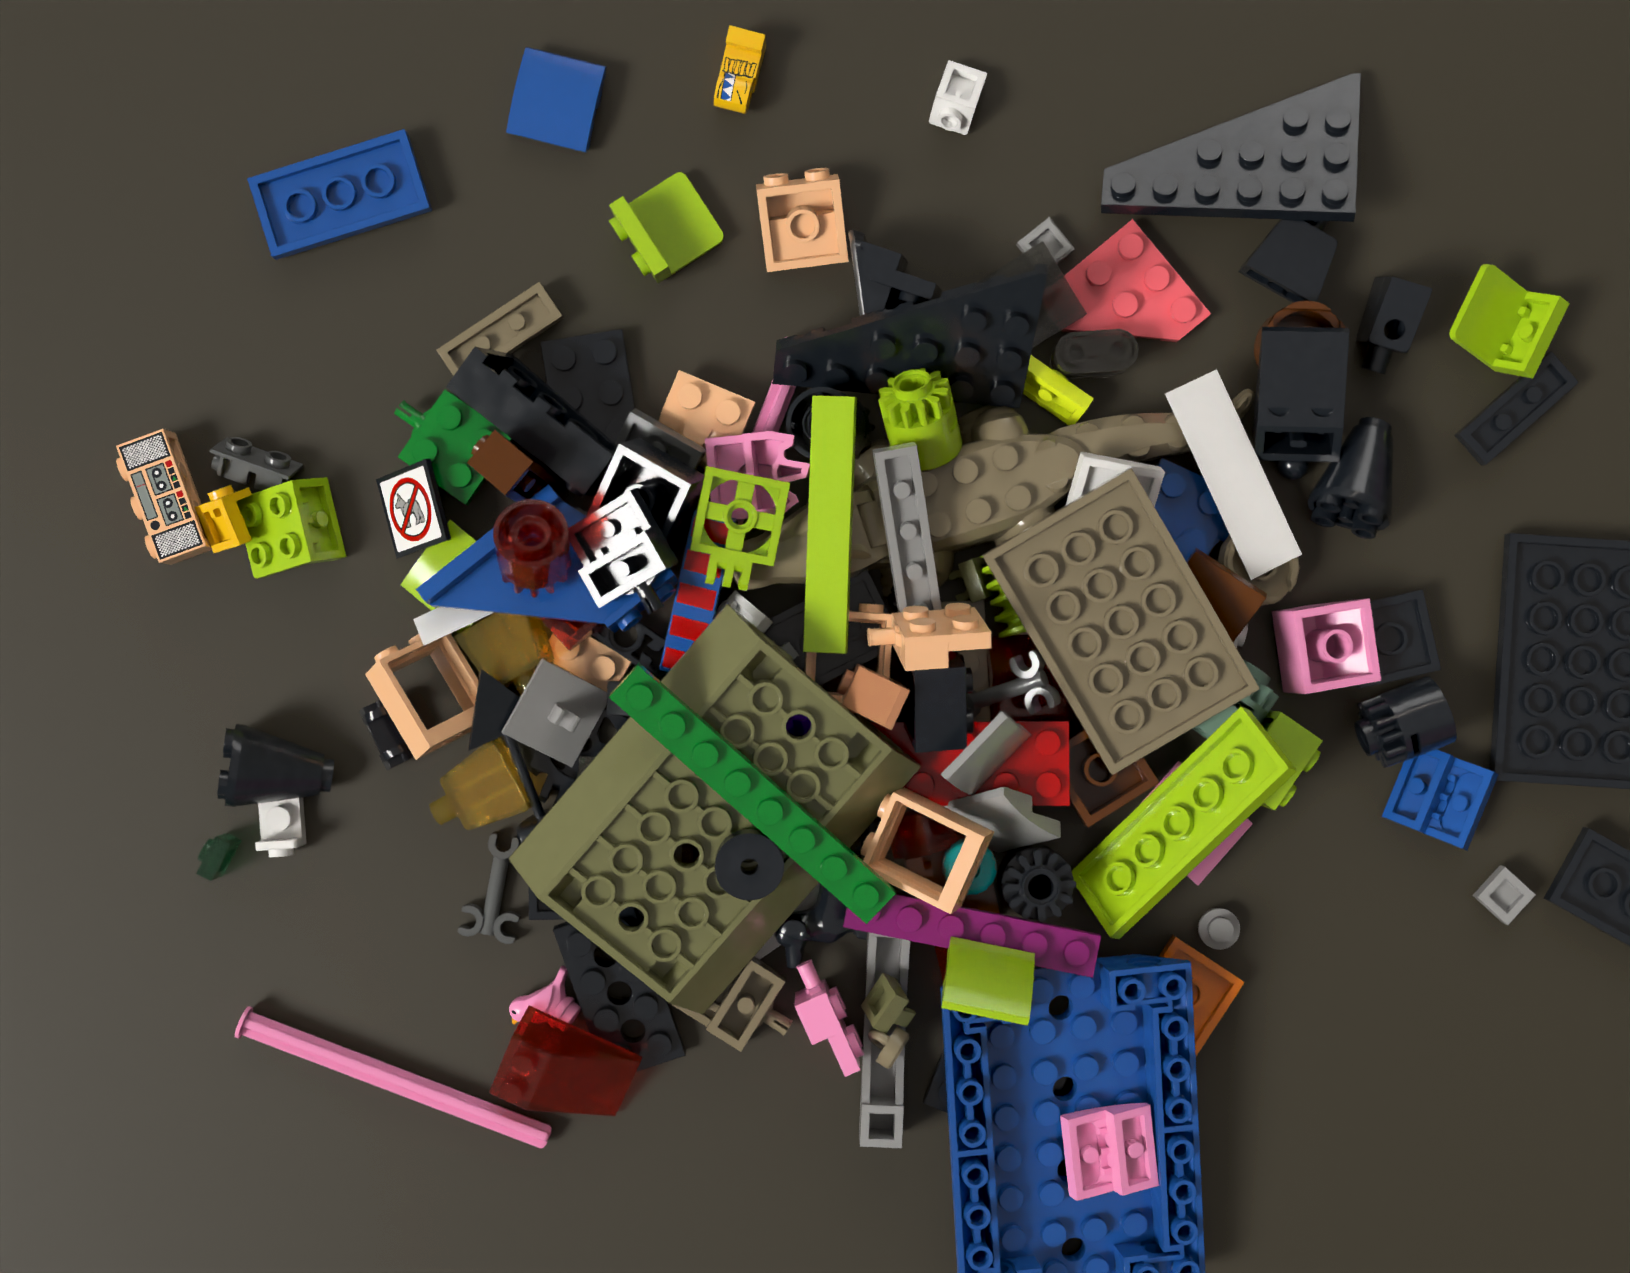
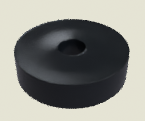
M743 829L736 831L726 837L720 844L715 857V874L720 886L731 896L741 900L761 899L772 893L782 880L784 873L782 850L760 830ZM746 859H753L758 865L754 870L748 871L741 864Z

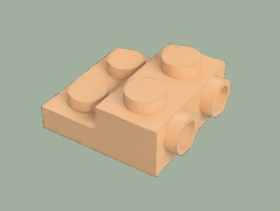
M829 168L804 171L805 178L789 180L788 173L769 174L763 177V184H756L767 272L849 262L840 180L838 174L830 175Z

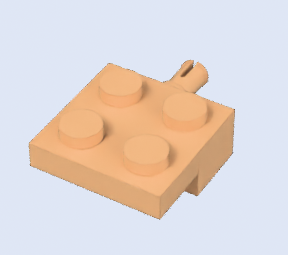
M966 603L947 604L945 609L928 610L925 606H908L903 608V612L892 613V627L868 628L867 640L869 647L892 644L905 671L949 668L948 651L991 648V631L976 608Z

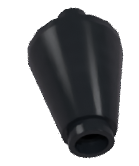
M1364 417L1359 420L1358 425L1352 428L1341 445L1339 462H1330L1309 495L1308 507L1312 511L1311 520L1315 524L1323 527H1334L1337 525L1351 529L1354 535L1364 539H1374L1377 531L1384 530L1390 525L1392 518L1393 436L1391 435L1392 426L1389 423L1374 417Z
M236 724L235 729L226 728L223 758H230L229 771L220 770L217 799H225V806L236 807L318 796L320 791H331L334 770L333 759H324V754L244 724Z

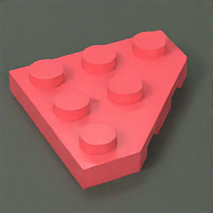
M1133 219L1047 289L1043 294L1041 307L1062 332H1086L1125 338H1150L1168 342H1178L1211 314Z

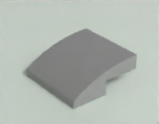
M1001 711L941 775L961 791L974 795L1031 734L1020 723H1016L1005 711Z
M1000 787L949 801L947 806H943L994 831L988 848L998 853L1061 838L1060 821L1033 813L1032 796L1007 787Z

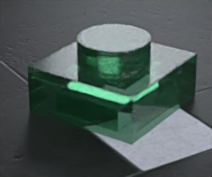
M229 833L216 836L214 840L208 839L199 853L198 860L202 863L196 874L209 881L223 877L242 840Z

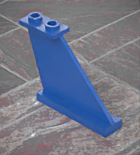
M549 484L416 589L423 600L435 608L446 607L605 624L614 633L619 629L625 632L635 626L642 619L641 612L645 609L637 593L624 595L598 608L578 573V570L584 566L564 533V530L586 516L565 503ZM669 568L662 572L656 581L651 584L662 603L675 593L676 589L673 586L678 583L679 579Z

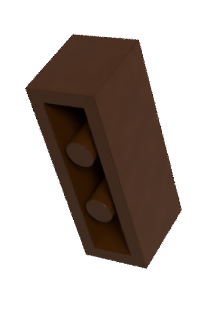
M496 430L490 436H483L474 445L471 452L473 456L467 462L504 495L521 506L548 484L556 493L563 486L562 482L536 460Z

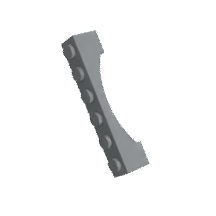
M895 890L896 893L913 896L903 890ZM868 932L865 998L882 973L896 978L907 996L909 940ZM864 1013V1055L862 1056L859 1121L860 1147L902 1148L905 1046L891 1068L886 1069L875 1060L882 1050L875 1046L868 1038V1032L874 1028ZM893 1024L887 1035L891 1036L897 1026L904 1031L906 1027Z

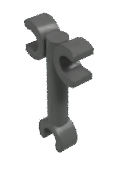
M1038 649L1029 652V657L1032 661L1031 668L1025 665L1021 654L1010 659L1011 670L1019 678L978 692L973 690L972 693L966 694V703L968 708L972 709L973 718L980 713L983 707L1027 693L1025 696V706L1030 714H1034L1042 709L1038 700L1039 695L1046 698L1049 708L1061 703L1058 690L1049 684L1048 676L1043 671L1046 663Z
M494 832L488 840L489 851L494 857L484 910L477 904L470 903L462 906V912L471 913L475 916L476 924L473 927L461 925L458 927L457 932L467 937L474 936L479 932L484 935L495 936L501 943L512 944L517 940V936L505 933L503 923L504 921L518 922L521 915L514 911L504 912L500 916L499 914L510 861L509 857L520 845L518 836H514L511 848L509 850H502L498 846L499 833Z

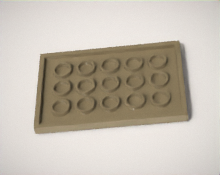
M1128 468L982 555L1111 775L1260 689L1132 468Z

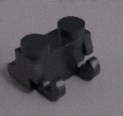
M381 700L359 711L387 771L414 758Z

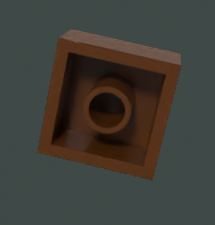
M1084 728L1069 737L1070 804L1084 826H1092L1159 783L1144 757L1111 775Z

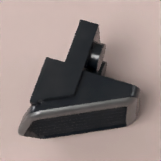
M856 230L849 231L848 235L860 316L882 309H892L897 293H899L898 299L902 303L913 300L914 305L940 297L942 290L936 283L905 273L908 261L902 254L867 243L865 234Z

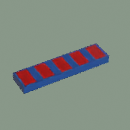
M697 509L693 512L659 670L666 672L670 671L713 621L722 588L724 569L717 568V576L713 585L705 583L710 554L689 550ZM705 518L704 528L707 535L718 547L725 548L728 528L725 523ZM732 518L733 522L736 524L737 519Z

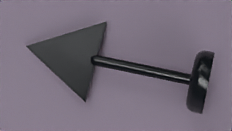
M480 668L468 750L470 751L499 737H504L534 812L532 816L523 820L516 829L521 844L550 809L544 810L516 740L502 733L520 697Z

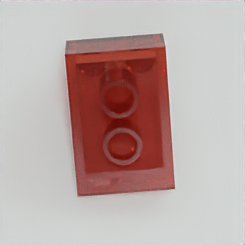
M529 1005L509 1042L489 1093L525 1110L616 1116L643 1057Z

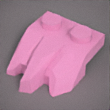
M765 431L705 438L707 466L784 482L806 478L810 473L809 463L786 459V450L794 446L795 435ZM729 480L718 485L710 493L711 502L728 505L731 501H734L738 481ZM755 485L751 504L755 507L756 511L775 514L776 508L769 493L762 486ZM791 491L788 493L785 512L799 502L796 494ZM737 508L732 512L731 517L737 520L748 519V513L743 508Z

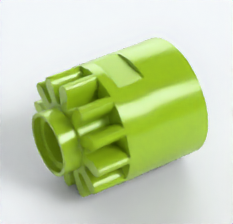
M925 368L903 371L895 378H889L887 380L889 388H880V398L878 399L889 446L915 442L918 449L921 471L935 469L949 463L959 454L962 448V437L948 378H941L940 371H934L929 375Z

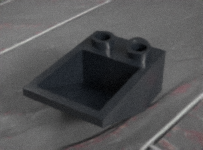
M1262 327L1252 429L1253 449L1258 460L1277 461V469L1286 479L1297 480L1305 476L1310 468V461L1339 462L1344 428L1349 328Z

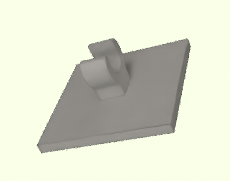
M541 659L506 722L502 733L573 767L607 705V692Z

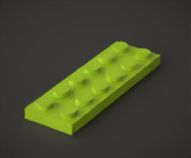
M1241 706L1072 870L1077 889L1110 938L1120 939L1297 772L1296 768L1249 709Z

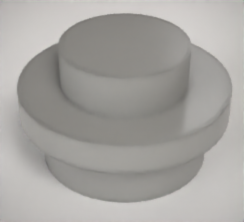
M1213 908L1205 912L1200 918L1198 933L1201 940L1207 946L1222 950L1231 947L1237 941L1240 934V924L1237 917L1229 910Z

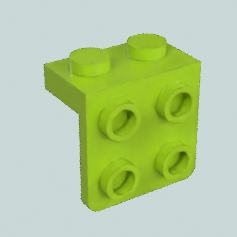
M682 172L675 173L629 204L624 196L609 205L615 216L608 220L622 242L629 238L637 252L632 254L631 257L644 277L651 273L658 284L717 247L724 240V235L688 177Z
M1483 264L1457 314L1449 335L1451 340L1495 372L1533 379L1570 303L1561 296L1529 292L1495 265Z

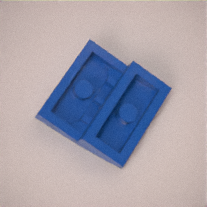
M525 47L512 98L506 133L587 152L590 146L596 109L600 107L607 66Z
M1436 749L1404 761L1382 817L1468 851L1499 774Z

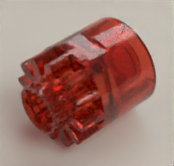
M537 499L521 500L505 508L496 519L493 528L497 562L503 582H511L517 594L521 593L524 588L530 589V594L534 598L538 596L539 589L545 588L548 593H554V583L557 581L566 582V571L571 566L569 530L564 515L552 504Z

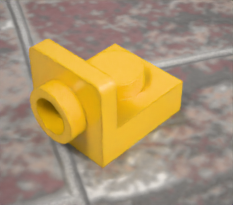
M232 485L222 487L207 493L210 501L194 507L213 553L230 549L252 540L236 502L252 495L249 487L235 492Z

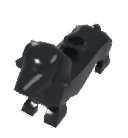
M877 816L849 848L858 857L861 858V849L866 837L870 832H876L881 821L880 817ZM821 884L816 903L807 910L794 911L774 933L777 942L785 947L787 968L789 969L796 968L801 963L808 941L832 943L850 932H853L859 939L866 940L867 932L843 927L847 907Z

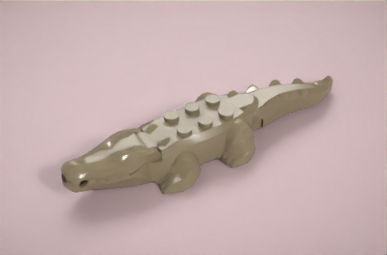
M1250 389L1239 392L1231 400L1240 420L1248 412L1254 401L1255 394ZM986 405L962 415L959 419L962 437V448L959 454L941 467L921 471L938 587L940 588L948 579L954 567V553L994 541L997 547L1054 513V506L1069 494L1080 452L1139 463L1191 452L1174 413H1140L1103 417L1059 428L1050 434H1030L1022 415L1014 408L1007 406ZM878 439L871 442L870 447H864L860 452V458L855 459L850 579L857 577L865 570L880 569L883 575L881 578L882 592L884 596L888 597L892 593L891 588L894 584L872 450L889 447L888 439ZM809 503L783 520L774 567L753 563L747 590L758 589L776 583H806ZM766 531L762 535L745 540L742 551L749 552L763 545L771 536V531ZM734 572L733 580L738 586L741 573Z

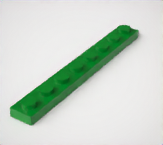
M638 663L610 693L609 698L863 922L868 924L896 894L895 888L643 665Z

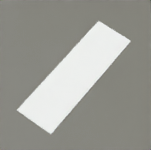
M1217 369L1165 393L1250 579L1252 580L1302 555Z

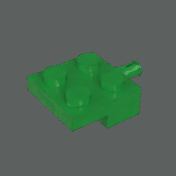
M447 390L443 391L433 407L424 414L403 400L398 406L409 412L412 416L410 417L398 408H396L394 415L411 425L413 430L410 440L400 452L398 458L409 466L424 459H431L437 485L465 505H469L486 481L480 473L467 463L473 456L471 452L474 445L483 436H490L494 430L511 442L514 440Z

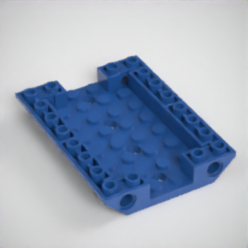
M1140 954L1101 957L1096 960L1093 978L1034 966L1033 994L1028 1026L942 1008L957 1273H1206L1191 962L1189 960ZM943 985L940 986V991H941V1005H942ZM1056 996H1067L1069 1004L1066 1011L1060 1015L1050 1014L1049 1004L1051 1000ZM1062 1077L1072 1078L1073 1086L1068 1094L1057 1096L1053 1093V1086L1058 1079ZM1150 1104L1159 1186L1124 1196L1112 1191L1080 1201L1071 1198L1068 1191L1067 1176H1061L1057 1172L1058 1165L1065 1159L1060 1115L1111 1105ZM1068 1239H1081V1247L1075 1254L1065 1255L1062 1253V1246Z

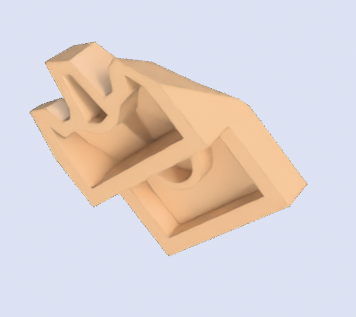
M679 370L663 406L659 422L706 449L705 438L742 435L756 403ZM706 453L699 465L700 468L704 469V472L707 466Z

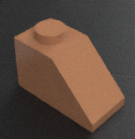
M860 664L856 665L854 671L846 669L837 689V693L843 695L840 700L842 705L890 730L893 729L910 692L904 684Z

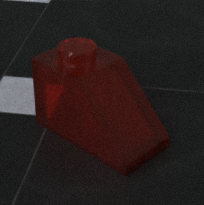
M915 810L904 813L891 843L894 859L932 855L949 849L958 840L965 839L966 835Z

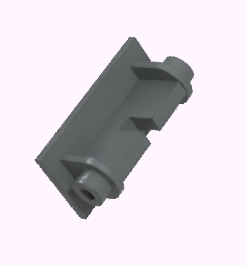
M226 437L210 449V453L215 454L211 469L216 470L218 476L247 485L251 472L255 473L254 488L261 491L290 481V478L299 472L304 465L291 460V457L286 453L265 451L253 447L250 441L240 437Z

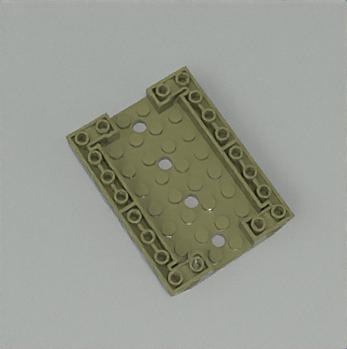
M728 603L661 680L667 688L848 848L854 844L876 819L878 809L887 794L892 795L894 791L902 789L921 768V765L867 719L858 713L853 714L793 663V657ZM801 714L809 718L811 727L806 734L794 736L788 732L786 723L793 715ZM631 717L627 719L509 857L510 862L538 899L667 1002L700 1014L705 1013L819 883L782 850L784 873L781 882L772 893L757 900H741L728 894L720 886L715 874L717 850L723 840L730 834L743 829H759ZM684 843L694 845L699 851V857L692 863L680 862L674 853L679 845ZM746 859L741 864L748 871L754 870L758 865L753 859ZM627 907H635L643 913L644 920L637 926H627L621 921L619 914Z

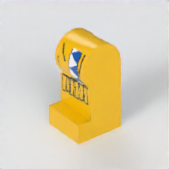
M729 25L725 52L715 89L714 106L742 114L747 113L752 94L755 92L766 50L765 34Z

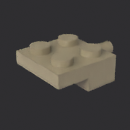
M755 956L704 1014L673 1005L705 1025L708 1032L742 1052L755 1029L761 1026L763 1022L780 1032L783 1036L793 1020L788 1019L773 1009L774 999L786 982V976Z

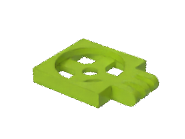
M709 466L705 467L689 549L710 554L705 583L714 584L717 568L724 569L722 587L730 588L733 573L739 572L741 575L738 580V590L747 591L753 563L774 567L790 488L789 482ZM729 480L738 481L734 501H731L728 505L708 501L710 493L718 485ZM755 485L762 486L769 493L776 508L775 514L756 511L755 507L751 504ZM737 508H743L748 513V520L742 525L735 524L731 517L732 512ZM705 518L725 523L728 528L725 548L718 547L711 541L704 528ZM752 528L771 531V536L763 545L749 552L742 551L746 532Z

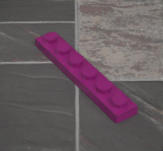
M896 893L868 924L863 922L849 908L846 909L843 924L845 928L943 948L949 947L952 936L1035 953L1034 966L1091 978L1094 975L1101 935L1098 933L964 906L949 914L917 897Z

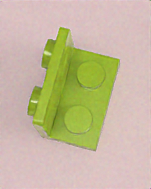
M327 477L290 480L236 501L252 539L245 544L255 579L264 578L305 564L335 561L347 557Z

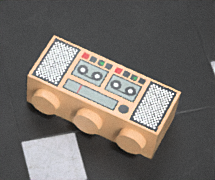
M160 429L117 445L120 456L116 459L117 467L122 478L126 482L129 481L134 496L130 499L131 506L137 518L144 521L148 535L145 536V544L150 555L154 559L157 558L159 563L172 565L212 550L194 508L201 505V501L176 433Z

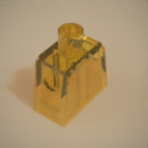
M494 613L454 636L479 672L480 668L507 688L515 685L520 695L524 692L541 659L550 663L554 662L553 651L543 620L540 617Z
M502 737L483 744L439 779L440 784L446 795L429 804L434 819L440 825L459 817L466 830L484 826L523 813L532 808L510 752Z

